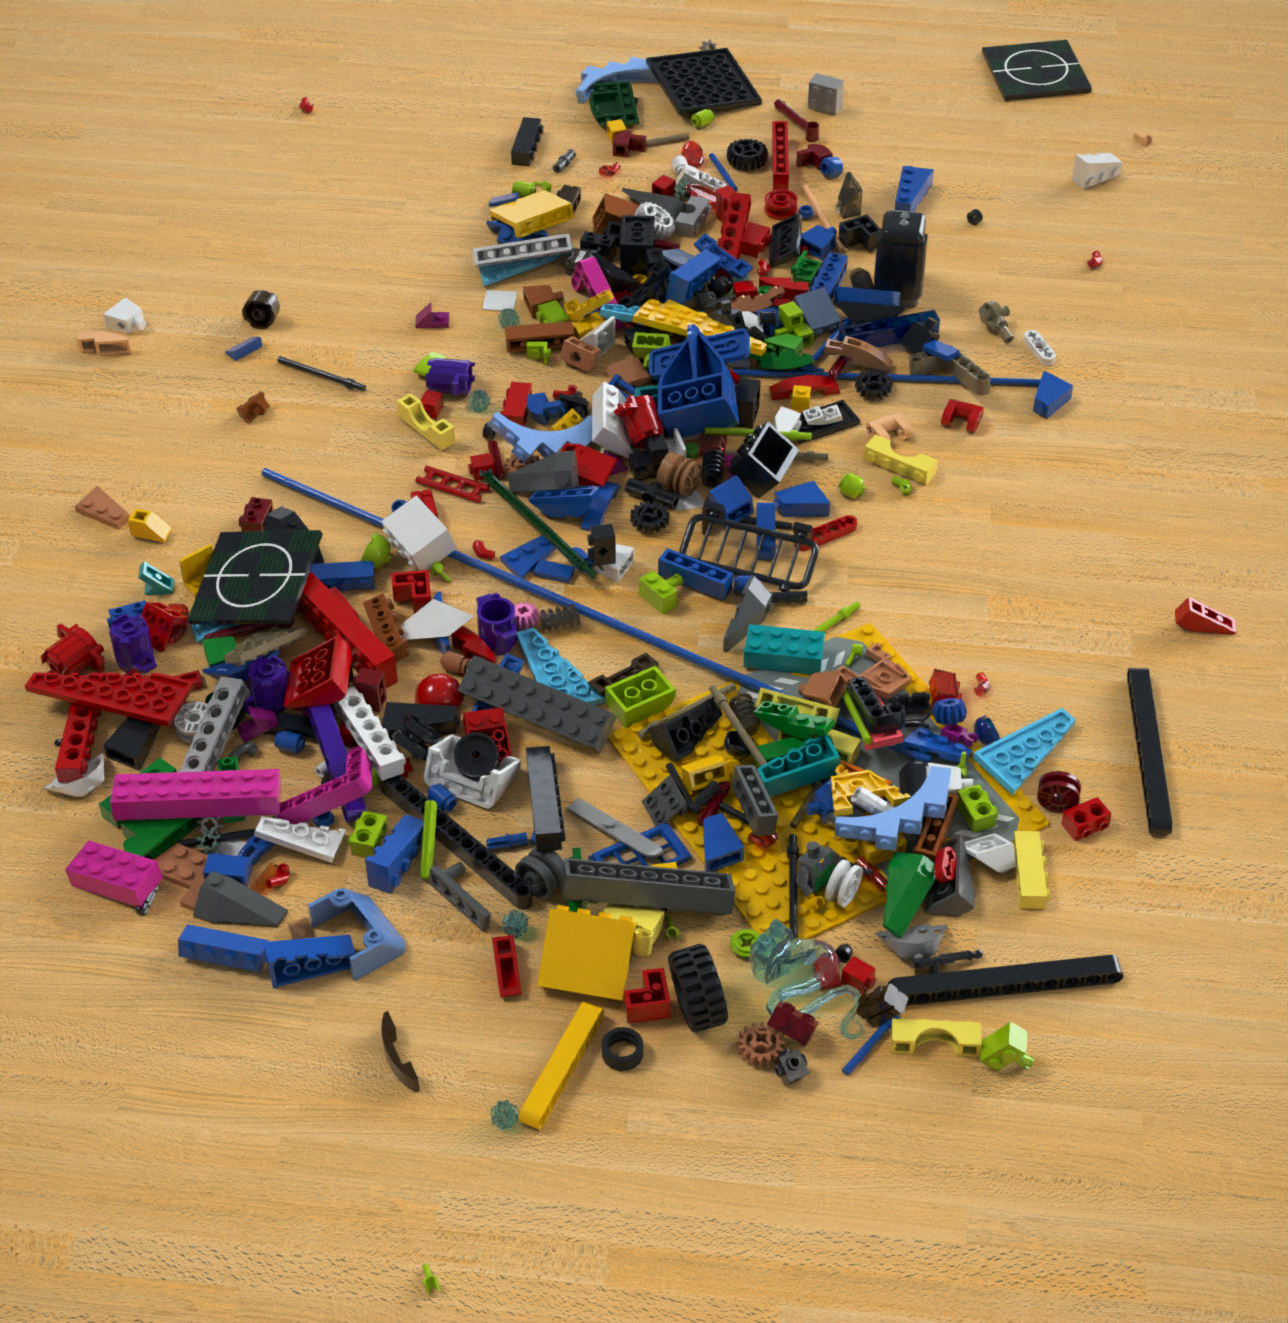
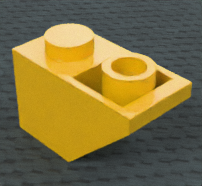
M135 508L128 519L130 534L133 537L165 543L172 532V528L152 511Z

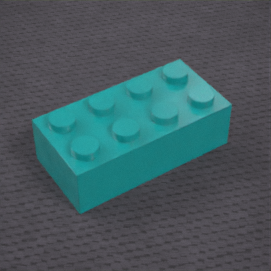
M749 624L744 648V667L811 675L821 672L825 632Z

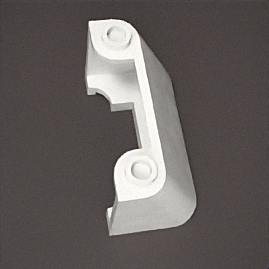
M451 734L429 748L424 772L425 783L429 787L441 783L455 797L483 808H491L499 801L520 770L521 760L508 756L501 761L500 767H497V770L491 771L490 775L481 776L480 781H473L463 777L455 764L454 749L461 737Z

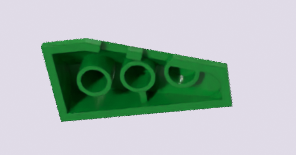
M895 852L887 867L888 884L885 887L887 903L884 904L883 927L899 939L905 933L936 878L934 874L935 863L924 855Z

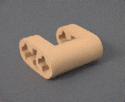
M899 412L866 424V431L871 439L874 435H878L890 440L888 432L893 430L902 440L913 436L911 425Z

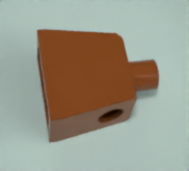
M550 285L523 287L524 302L532 319L537 318L538 305L554 300L557 302L564 301L563 292L553 293Z

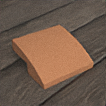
M638 358L621 360L605 368L611 379L614 375L618 374L631 386L635 384L636 388L651 380L649 374L642 369L643 365ZM619 385L616 386L621 391L625 390Z

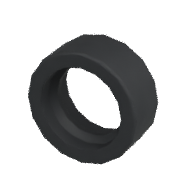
M617 1027L606 1033L602 1040V1058L605 1064L618 1071H628L639 1065L643 1058V1039L640 1034L634 1029L627 1027ZM626 1041L633 1044L636 1050L628 1056H617L610 1052V1047L614 1043Z

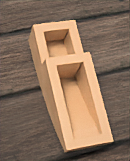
M78 331L80 352L96 351L97 355L131 353L128 337L104 331Z

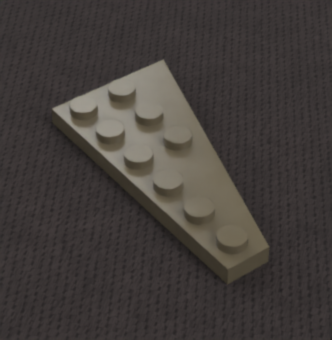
M307 627L258 630V633H254L253 637L247 638L240 646L235 647V650H231L224 655L225 663H234V666L244 665L246 661L256 660L257 656L267 655L268 651L279 650V647L290 645V642L300 641L301 637L308 634Z

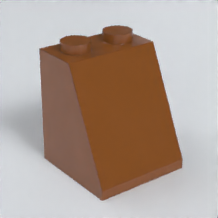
M605 193L592 217L593 232L603 235L604 227L607 228L608 221L622 223V215H634L640 205Z

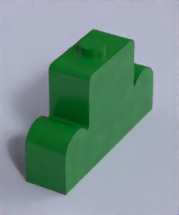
M201 819L122 820L123 834L127 838L123 843L124 851L154 860L178 843V840L183 839L200 824L197 821Z

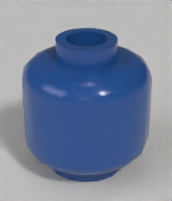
M836 156L824 158L820 164V171L827 178L837 177L843 171V163Z

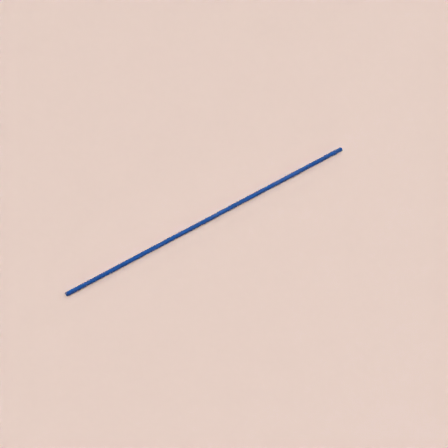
M268 468L262 470V476L384 529L381 523L384 519ZM454 550L447 555L452 559L758 692L760 688H765L790 695L462 552ZM838 716L837 726L861 736L855 722ZM902 743L885 746L915 760L931 763V755L920 753L919 750L910 746L908 749L901 748Z

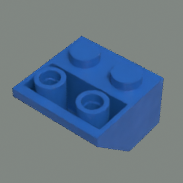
M736 475L709 491L710 502L724 505L726 510L724 519L740 522L744 517L754 513L752 497Z

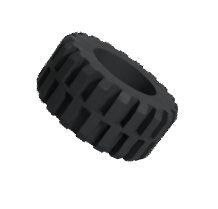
M699 943L673 951L668 956L669 969L677 999L689 1029L697 1033L725 1024L728 1020L727 1004L716 966L706 945Z

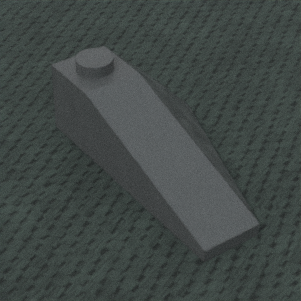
M622 188L624 193L641 204L651 202L666 209V212L670 213V216L675 220L680 212H686V204L672 196Z

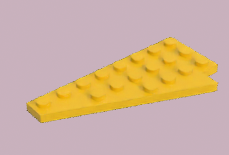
M654 299L648 300L633 315L632 320L635 323L687 337V328L691 324H695L704 336L735 330L732 326H726L707 317V314L704 312H696L670 299L665 304L659 303L658 300ZM750 337V353L762 356L766 351L767 344Z

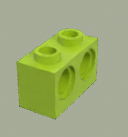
M980 784L957 791V807L973 833L996 826L998 810L996 806L991 804L988 793L983 791Z
M367 811L362 812L361 817L356 820L354 833H351L348 839L351 855L366 858L375 855L373 850L377 846H381L388 830L387 815Z

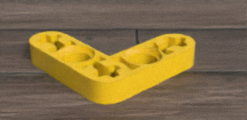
M608 289L582 304H579L577 298L571 299L564 304V308L571 321H575L610 302L614 296Z

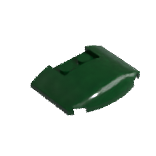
M631 81L594 84V90L590 93V109L595 120L603 128L607 127L608 121L622 119L625 126L638 125L640 123Z

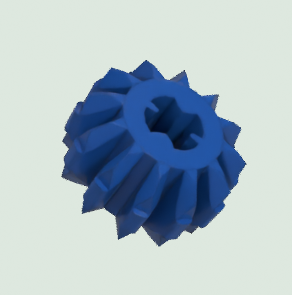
M942 699L933 705V716L936 723L942 725L958 724V722H963L966 718L967 710L965 703L961 699Z

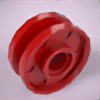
M777 189L766 194L764 211L770 218L785 220L797 214L798 197L794 192Z

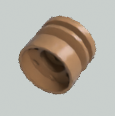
M670 452L659 466L657 483L668 491L673 490L676 494L689 497L699 484L702 465L698 461H693L690 458L685 459L683 455Z

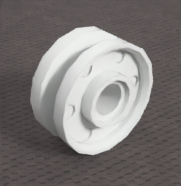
M195 701L181 707L174 718V725L177 736L182 741L192 744L193 737L197 733L200 720L204 717L208 704Z
M840 861L828 881L825 891L826 900L834 902L837 899L839 906L846 907L858 890L863 875L862 867L854 865L851 868L849 861Z

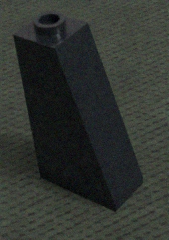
M386 702L382 728H386L392 741L391 736L397 728L407 730L402 725V720L409 713L429 724L441 736L455 734L456 727L460 726L461 714H457V706Z
M128 717L103 744L106 757L140 771L161 725Z

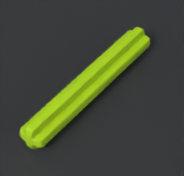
M433 800L425 802L420 878L423 880H429L430 868L433 867L437 802Z

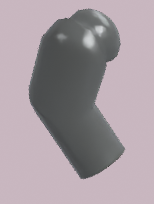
M247 742L236 747L228 757H238L239 759L246 752L253 756L258 751V747L253 742Z

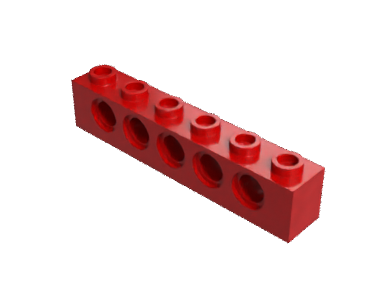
M772 121L773 190L789 189L788 121Z
M731 193L730 199H727V212H724L725 223L721 225L722 236L718 239V246L739 260L752 203L750 194ZM719 269V271L715 275V280L719 277L726 276L729 277L732 280V282H735L736 278L734 276L727 274L721 269Z
M71 703L55 766L58 782H73L87 774V760L91 759L90 747L94 745V731H97V717L101 716V710Z

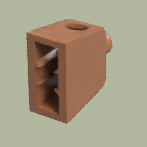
M841 670L813 673L807 684L799 685L798 693L804 696L806 700L837 707L848 682Z

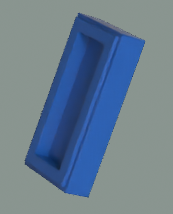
M935 339L923 345L924 352L947 362L959 356V349Z
M539 559L534 569V576L569 584L575 572V567Z

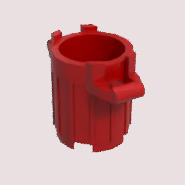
M630 395L626 397L627 401L622 405L620 403L617 404V409L614 410L616 416L623 418L630 441L634 444V447L644 449L646 437L664 435L665 430L658 416V406L655 399L649 395L637 397Z
M58 624L57 636L61 639L44 650L45 652L41 655L42 664L45 662L51 669L48 673H58L59 675L80 673L88 666L93 667L98 672H104L105 657L101 656L104 648L101 644H97L88 631L78 627V624L73 625L71 628Z

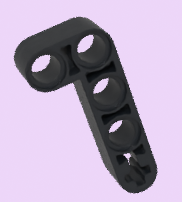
M855 677L850 680L851 698L871 733L881 734L905 727V707L902 704L894 703L882 706L866 678Z

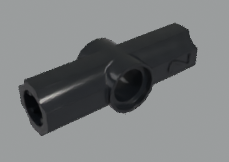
M629 478L625 486V492L641 497L644 503L656 501L657 504L662 503L663 506L675 510L680 500V495L664 490L657 482L647 484Z

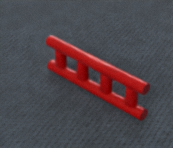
M427 465L424 468V472L427 473L425 477L417 476L415 482L477 503H480L482 499L481 496H478L481 491L489 492L490 490L489 485ZM434 475L443 478L440 483L431 480ZM450 480L458 483L455 488L447 486ZM465 486L474 488L471 493L463 491Z

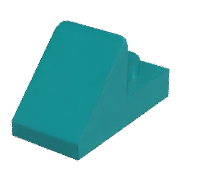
M145 561L140 564L138 578L145 582V595L173 593L174 579Z

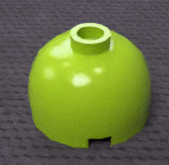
M374 532L371 536L372 541L367 544L361 561L373 562L374 570H378L385 563H390L393 554L390 553V542L384 536Z

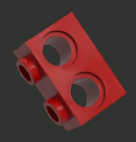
M1095 797L1063 811L1061 825L1076 841L1109 827L1112 813L1098 797Z

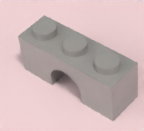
M696 195L690 197L686 203V213L680 212L675 220V234L693 238L696 232H699L701 224H704L707 215L711 213L712 206L710 205L709 198Z

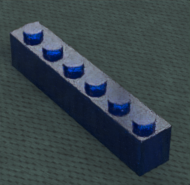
M935 310L839 327L838 341L844 342L845 336L864 341L874 347L898 344L914 322L925 324L928 317L937 321L933 330L939 334L940 318Z

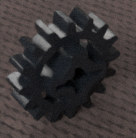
M875 368L872 371L866 369V373L860 372V376L856 377V392H860L861 397L865 395L867 400L872 397L873 401L877 397L882 400V396L888 397V393H891L893 385L891 376H887V372L881 373V369L875 371Z
M647 501L646 504L640 502V506L635 505L634 509H631L630 522H632L633 527H637V531L643 529V533L650 531L652 534L654 530L660 532V528L665 529L666 525H669L670 512H668L667 507H663L662 503L657 505L656 501L653 503Z

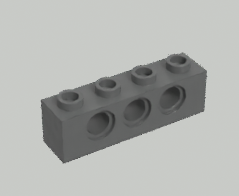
M755 765L735 766L731 786L754 835H774L778 813Z

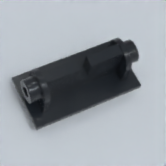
M926 691L912 693L910 697L908 694H894V696L888 699L889 704H902L905 707V713L931 710L929 704L930 693H926Z

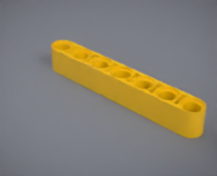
M586 1002L581 1003L522 1106L518 1117L520 1123L538 1130L542 1129L604 1017V1009Z

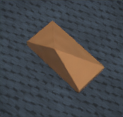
M308 917L287 922L292 940L314 938Z

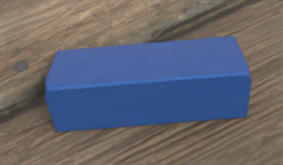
M251 337L225 351V354L237 361L263 347L261 337Z

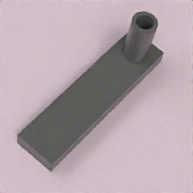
M458 862L444 871L437 865L430 868L429 884L482 932L488 929L491 913L453 880L466 872L465 866Z

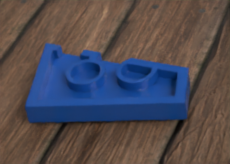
M541 535L500 556V560L515 576L525 579L527 573L534 571L539 559L545 560L556 547Z
M920 727L905 738L901 745V748L908 749L909 746L918 748L919 752L923 754L934 752L937 753L939 758L960 763L962 752H966V760L970 758L972 750L964 744L955 743L948 740L945 736L936 735L930 732V730Z

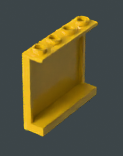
M546 190L489 210L491 221L497 220L514 227L515 237L517 238L574 218L572 204Z
M557 905L556 909L550 908L537 986L624 1000L635 926L638 923L632 922L633 917L620 915V919L611 918L612 914L599 912L598 916L590 915L591 910L578 908L577 912L569 911L568 906Z

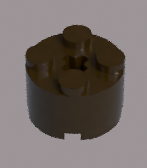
M264 290L253 291L242 309L244 320H247L250 326L256 329H266L272 325L280 311L277 295Z

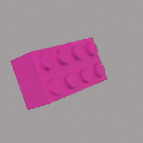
M89 840L65 869L71 886L133 906H139L140 908L146 898L163 879L157 861Z

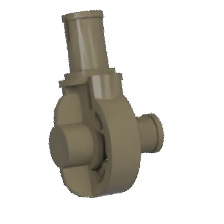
M994 300L984 303L978 311L981 322L990 330H993L995 334H999L1005 344L1010 343L1014 336L1008 330V322L1004 318L1010 314L1008 306L1000 307Z

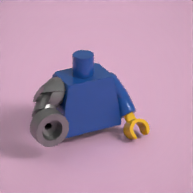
M843 764L838 765L835 769L837 775L849 773L847 769L845 770ZM830 777L815 792L813 803L806 805V811L809 816L818 814L823 824L835 828L836 817L834 816ZM850 802L853 806V814L839 816L862 817L863 809Z

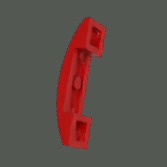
M819 375L792 377L769 387L772 400L789 399V393H793L794 385L811 387V391L821 390L823 395L840 394L835 379Z

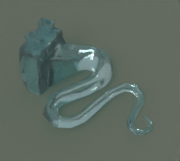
M777 919L771 922L767 930L750 947V966L755 978L768 985L773 980L794 972L805 965L817 964L820 971L804 979L782 985L773 991L766 1005L770 1016L779 1002H783L791 997L812 993L829 985L837 977L840 959L832 945L817 939L795 938L792 930ZM850 985L833 988L798 1010L802 1013L812 1014L834 997L848 993L854 997L855 1004L841 1021L840 1032L843 1037L852 1040L863 1033V1026L859 1021L856 1022L860 1026L858 1033L850 1034L846 1031V1025L857 1013L858 999L861 996L859 991Z

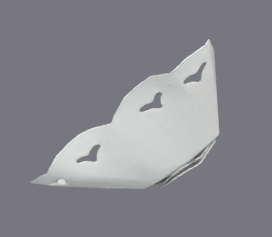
M102 753L93 760L87 761L88 772L84 774L83 778L73 782H58L56 777L51 784L44 788L74 797L88 795L100 787L105 780L104 754Z

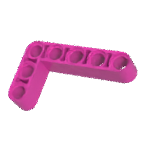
M589 257L577 262L571 277V283L575 291L587 288L591 298L609 289L611 291L595 257ZM615 297L610 302L606 303L618 305ZM615 319V330L625 327V322Z
M358 746L348 752L345 775L281 802L279 815H276V817L281 820H288L290 824H300V822L303 823L369 793L372 788L373 763L364 749Z

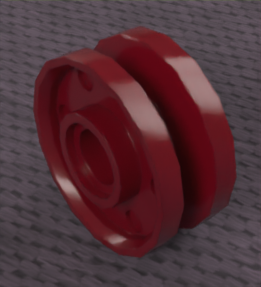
M1048 772L1039 779L1037 800L1044 809L1063 813V811L1079 805L1081 783L1078 778L1068 772Z

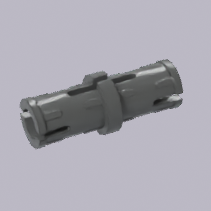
M568 149L564 155L559 157L558 162L553 165L554 172L561 173L565 167L570 165V161L576 157V152L573 149Z

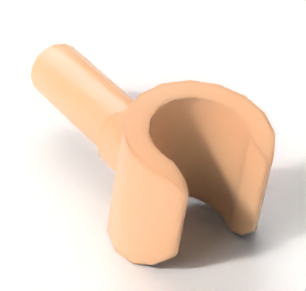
M1137 132L1134 133L1136 137L1142 140V145H1147V142L1151 143L1153 137L1150 134L1142 136Z

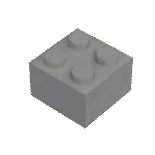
M816 73L809 81L808 108L836 115L843 103L844 80Z

